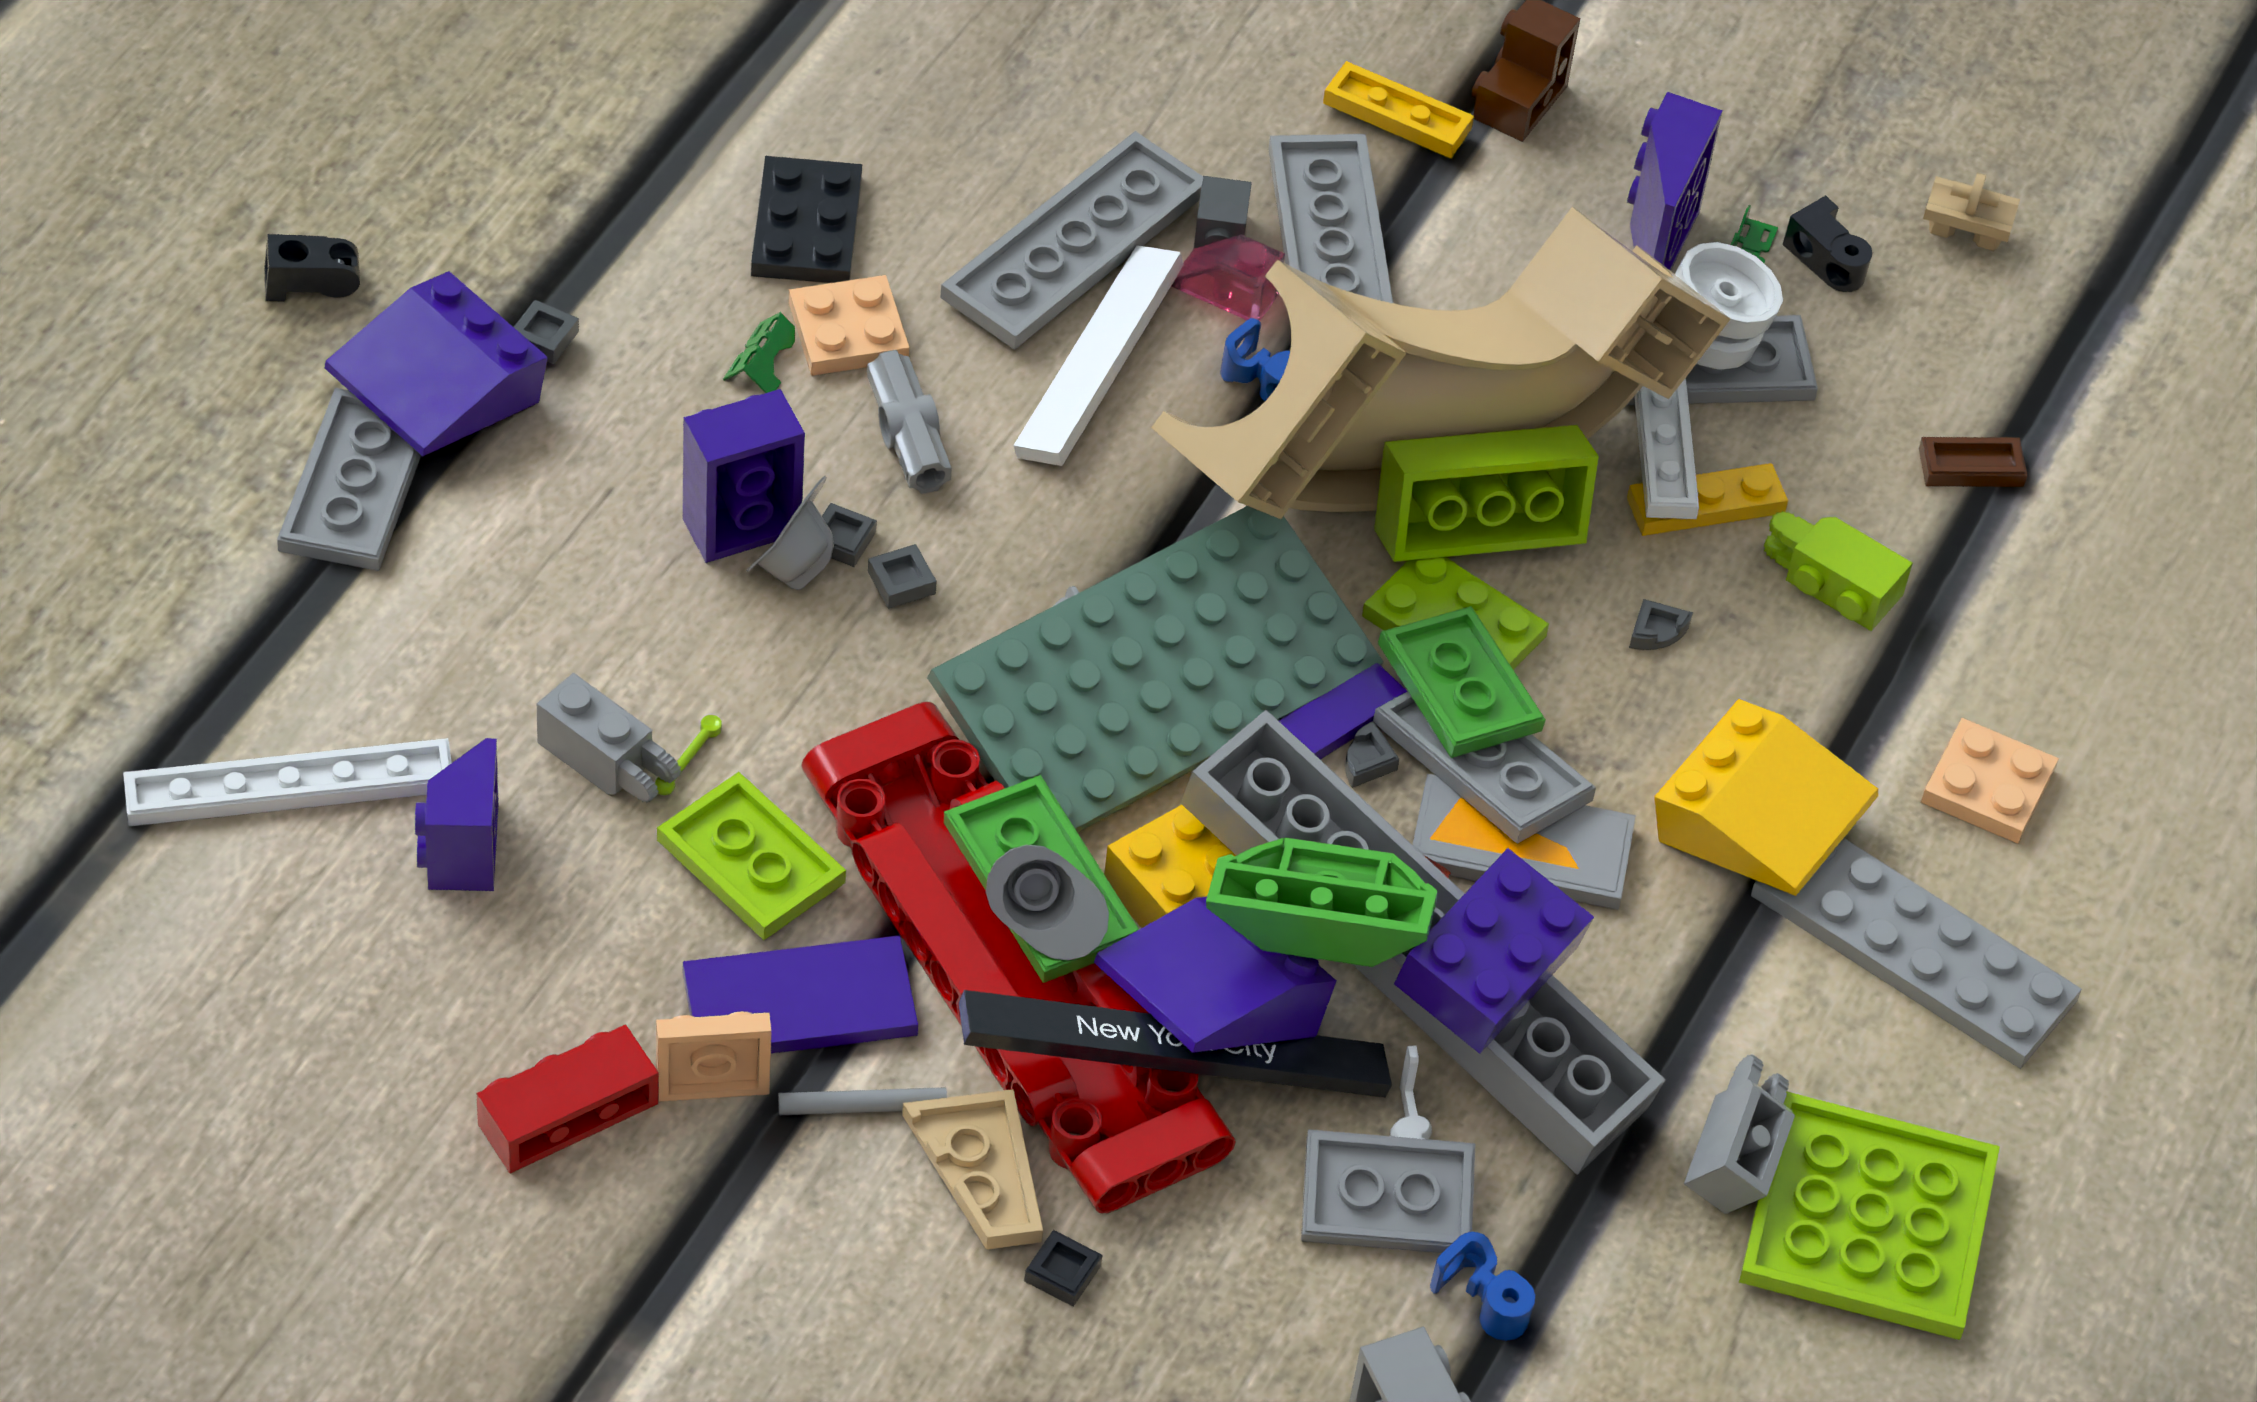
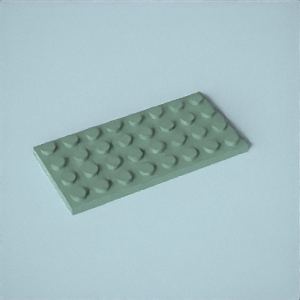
M1246 506L931 669L927 679L970 744L977 749L980 759L993 779L1000 782L1005 788L1041 775L1078 833L1195 770L1265 710L1279 721L1375 663L1381 666L1384 661L1284 516L1279 519Z

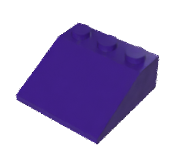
M1667 92L1659 109L1651 107L1645 118L1641 135L1648 137V141L1642 143L1638 152L1634 169L1641 171L1640 176L1637 175L1632 183L1627 203L1634 205L1630 222L1634 248L1636 245L1642 248L1671 271L1701 210L1723 110Z
M448 271L409 288L325 361L324 369L421 456H425L539 403L548 357Z
M1207 896L1194 898L1097 953L1094 963L1192 1053L1315 1037L1337 982L1335 978L1319 965V961L1315 958L1261 950L1206 908Z

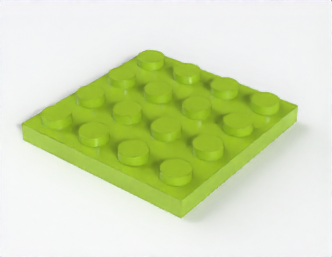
M1786 1091L1787 1095L1783 1104L1791 1109L1795 1117L1769 1192L1766 1197L1757 1200L1739 1283L1960 1340L1965 1329L2000 1146Z

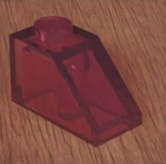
M1242 234L1193 249L1184 261V265L1171 287L1245 320L1254 318L1260 321L1279 296V292L1265 275L1276 260L1284 263L1285 253Z

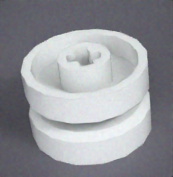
M1719 242L1699 244L1687 251L1675 275L1727 315L1730 321L1697 364L1719 370L1738 368L1751 359L1765 331L1768 330L1783 302L1781 285L1772 270L1747 251L1737 246Z

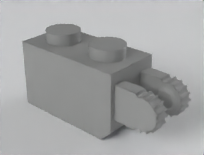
M572 673L536 703L537 743L606 794H616L623 788L631 795L636 796L638 800L640 799L642 802L648 803L658 795L659 791L651 777L643 772L645 768L656 777L659 776L661 780L669 783L680 776L681 767L678 765V762L670 753H666L662 747L652 741V729L575 673Z
M1753 1054L1744 1057L1738 1066L1735 1067L1734 1075L1731 1077L1727 1090L1715 1095L1684 1185L1724 1214L1767 1196L1795 1117L1791 1109L1783 1104L1787 1095L1786 1091L1789 1089V1081L1776 1073L1771 1077L1769 1076L1765 1083L1759 1087L1760 1073L1764 1065L1762 1064L1763 1061Z

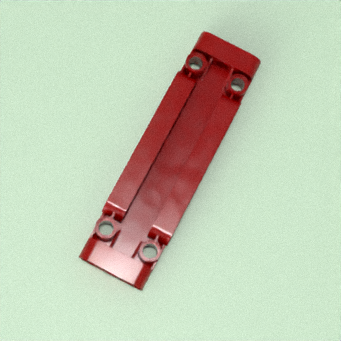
M921 702L827 740L815 746L806 754L801 764L802 770L836 820L838 839L844 845L851 848L854 862L862 878L960 1025L959 1000L964 990L1149 1013L1095 963L1043 983L1009 927L991 910L986 890L944 824V811L1005 789V787L998 781L989 784L979 772L980 756L977 749L970 743L959 740L934 703ZM975 1046L1003 1090H1014L1017 1109L1024 1121L1030 1126L1039 1124L1049 1139L1051 1159L1058 1166L1071 1172L1095 1210L1101 1214L1116 1211L1218 1164L1231 1153L1236 1144L1235 1138L1210 1101L1205 1099L1198 1089V1074ZM1166 1089L1176 1090L1178 1092H1170ZM1076 1132L1082 1135H1071L1069 1133Z

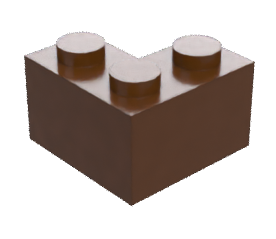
M1526 0L1518 10H1510L1501 27L1500 34L1505 39L1504 45L1496 58L1495 65L1489 72H1481L1472 89V97L1476 98L1473 113L1474 119L1523 142L1568 86L1581 18L1542 0Z

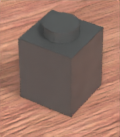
M1203 176L1194 252L1242 258L1252 182Z

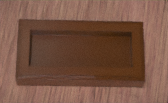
M1921 438L1919 454L1925 486L2024 487L2027 471L2020 438Z

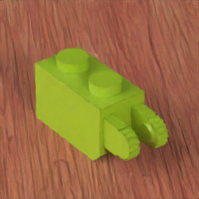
M1789 511L1777 512L1776 515L1772 516L1769 524V531L1772 533L1765 539L1764 552H1766V556H1769L1770 559H1775L1776 563L1788 569L1786 581L1796 586L1803 593L1813 596L1840 612L1845 618L1855 621L1870 631L1878 625L1904 595L1913 564L1908 559L1836 517L1821 518L1815 525H1812L1799 516L1795 517L1794 513L1791 514Z

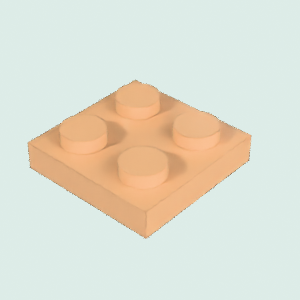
M886 275L789 289V306L811 376L866 368L867 364L878 358L880 353L897 350L899 354L909 356V344Z
M1961 718L1924 790L1921 803L2019 844L2055 771L2059 758Z
M740 1011L723 1016L694 1017L691 1015H680L672 1019L656 1020V1069L659 1072V1102L769 1094L771 1058L770 1013L752 1014Z

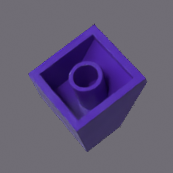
M485 738L429 779L426 803L416 802L417 868H427L428 890L494 891L499 813L497 739Z

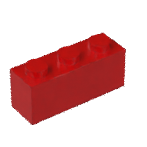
M625 1024L610 1032L596 1033L588 1038L584 1044L560 1055H549L541 1059L534 1067L515 1076L499 1078L491 1082L484 1090L476 1093L478 1126L511 1174L658 1105L659 1072Z

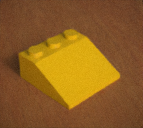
M1738 699L1654 796L1659 842L1796 896L1879 795L1876 786L1785 716Z

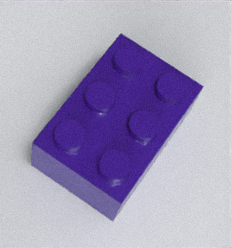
M781 389L761 395H752L738 402L714 409H705L694 415L683 417L682 519L705 563L774 543L803 501L805 432Z
M1507 848L1429 931L1427 941L1415 946L1409 952L1394 985L1481 1054L1578 948L1594 916Z

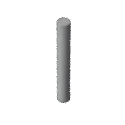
M946 1087L778 1093L779 1115L903 1111V1103L947 1098Z

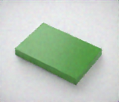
M1472 606L1381 631L1378 645L1451 758L1542 732L1546 719Z

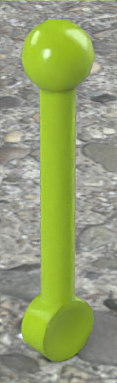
M707 715L702 718L699 734L676 761L681 767V772L708 738L717 737L721 733L722 721L719 717ZM660 777L656 778L655 785L658 787L657 790L660 795H670L674 791V781L669 783L661 780Z

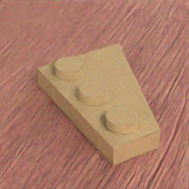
M1014 1090L903 1103L902 1116L986 1250L1041 1243L1043 1227Z

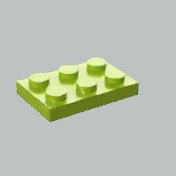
M1446 557L1408 560L1364 603L1362 617L1385 631L1472 606L1513 670L1547 637L1549 627L1548 622Z
M737 772L657 827V841L763 940L773 935L846 883V869L740 772Z

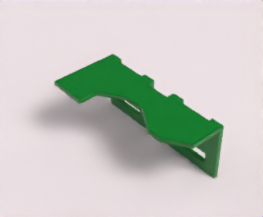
M1748 205L1738 233L1735 232L1731 245L1737 246L1738 242L1742 243L1741 249L1756 256L1765 263L1764 257L1759 255L1761 251L1769 252L1778 227L1748 218L1751 205ZM1745 225H1749L1750 228L1746 237L1741 236ZM1764 230L1770 232L1766 242L1760 241Z
M781 312L760 322L745 344L746 349L737 356L723 380L725 381L744 371L765 393L777 390L781 381L774 375V358L779 351L789 349L795 343V326ZM775 320H777V321L775 322V324L773 325V327L771 328V330L769 331V328L771 327V325L773 324V322H774ZM766 338L767 340L761 348L759 344L762 339ZM752 354H754V356L752 357V359L750 360V362H749L748 365H747L748 360L750 359V357L752 356Z

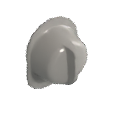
M826 476L822 477L810 491L775 543L746 570L747 572L755 565H758L792 589L799 590L803 589L826 567L832 558L834 548L833 534L813 503L827 479Z
M1023 845L1010 849L995 861L987 876L986 895L991 910L1004 924L1034 949L1050 958L1072 960L1086 956L1100 945L1108 930L1109 910L1104 895L1090 879L1058 853L1044 846Z

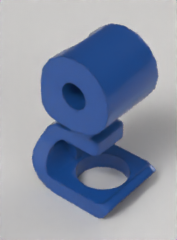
M1250 318L1226 338L1220 374L1226 382L1249 383L1258 378L1261 383L1260 397L1266 401L1284 374L1290 351H1281L1270 357L1271 353L1263 348L1252 358L1245 359L1257 349L1261 322Z
M1478 1232L1464 1233L1438 1256L1430 1283L1432 1293H1439L1440 1289L1461 1269L1475 1267L1473 1275L1468 1280L1466 1292L1472 1297L1478 1295L1481 1298L1482 1307L1479 1320L1482 1328L1495 1339L1507 1341L1518 1338L1527 1329L1535 1304L1533 1287L1513 1270H1505L1495 1276L1497 1256L1489 1238Z

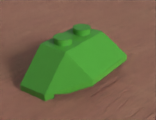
M1284 837L1252 847L1236 856L1229 854L1218 858L1206 899V908L1263 951L1374 967L1427 941L1437 901V890L1429 883L1425 884L1418 874L1394 853Z

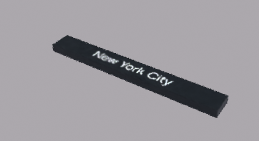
M964 990L959 1000L964 1045L1384 1098H1386L1392 1086L1384 1044L1317 1035L1309 1038L1192 1053L1149 1013Z

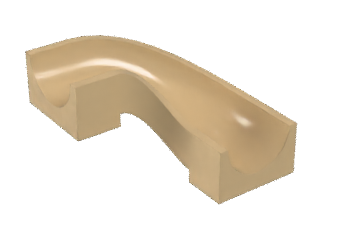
M1573 207L1565 215L1515 283L1500 299L1486 306L1468 310L1423 309L1365 297L1323 283L1276 260L1265 277L1277 289L1287 308L1291 325V348L1286 369L1273 393L1251 414L1230 424L1216 427H1200L1163 411L1151 428L1237 502L1279 519L1284 516L1289 508L1324 512L1375 511L1377 509L1384 442L1578 425L1588 439L1621 412L1643 386L1670 399L1730 321V318L1642 248L1636 245L1631 251Z

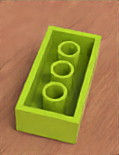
M1578 425L1384 442L1374 530L1394 562L1586 544L1599 456Z

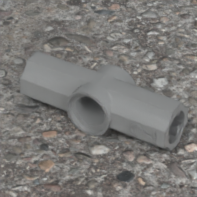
M897 350L880 353L878 358L867 364V377L879 406V425L884 443L888 449H895L909 488H915L921 494L938 491L941 485L951 480L952 468L939 436L940 425L935 402L930 394L923 395L909 356H903Z

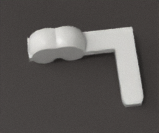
M1408 1046L1406 1050L1399 1086L1405 1117L1400 1118L1391 1128L1390 1136L1429 1139L1432 1134V1126L1429 1120L1417 1114L1413 1093L1419 1062L1417 1046Z

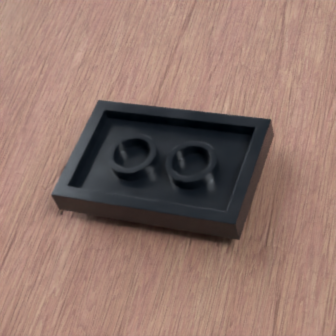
M765 156L751 260V276L821 283L849 281L851 277L863 164Z

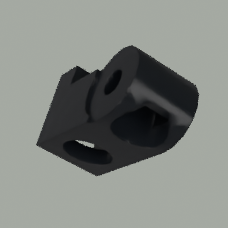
M1825 195L1790 216L1782 245L1831 288L1841 292H1853L1864 284L1873 255L1872 248L1866 240L1851 235L1836 220L1839 207Z
M267 234L264 263L265 301L285 302L286 292L321 293L333 298H341L353 294L360 285L358 248L354 243L340 238Z

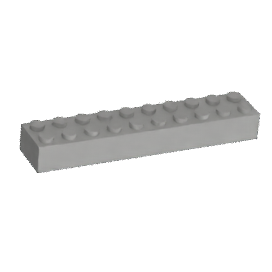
M1267 710L1262 712L1192 771L1180 802L1235 855L1252 847L1284 837L1394 853L1413 869L1425 884L1429 883L1437 890V901L1430 930L1465 894ZM1413 948L1374 967L1353 964L1577 1175L1649 1108L1665 1082V1079L1553 975L1483 1052L1479 1054L1394 985L1409 952Z

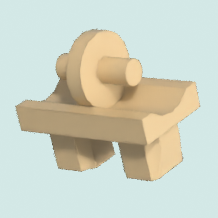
M1978 172L1973 186L1936 176L1923 219L1929 220V231L1931 234L1948 238L1949 236H1954L1956 228L1975 233L1973 241L1978 247L1994 251L1998 248L2001 241L2008 242L2020 199L1983 189L1986 175Z

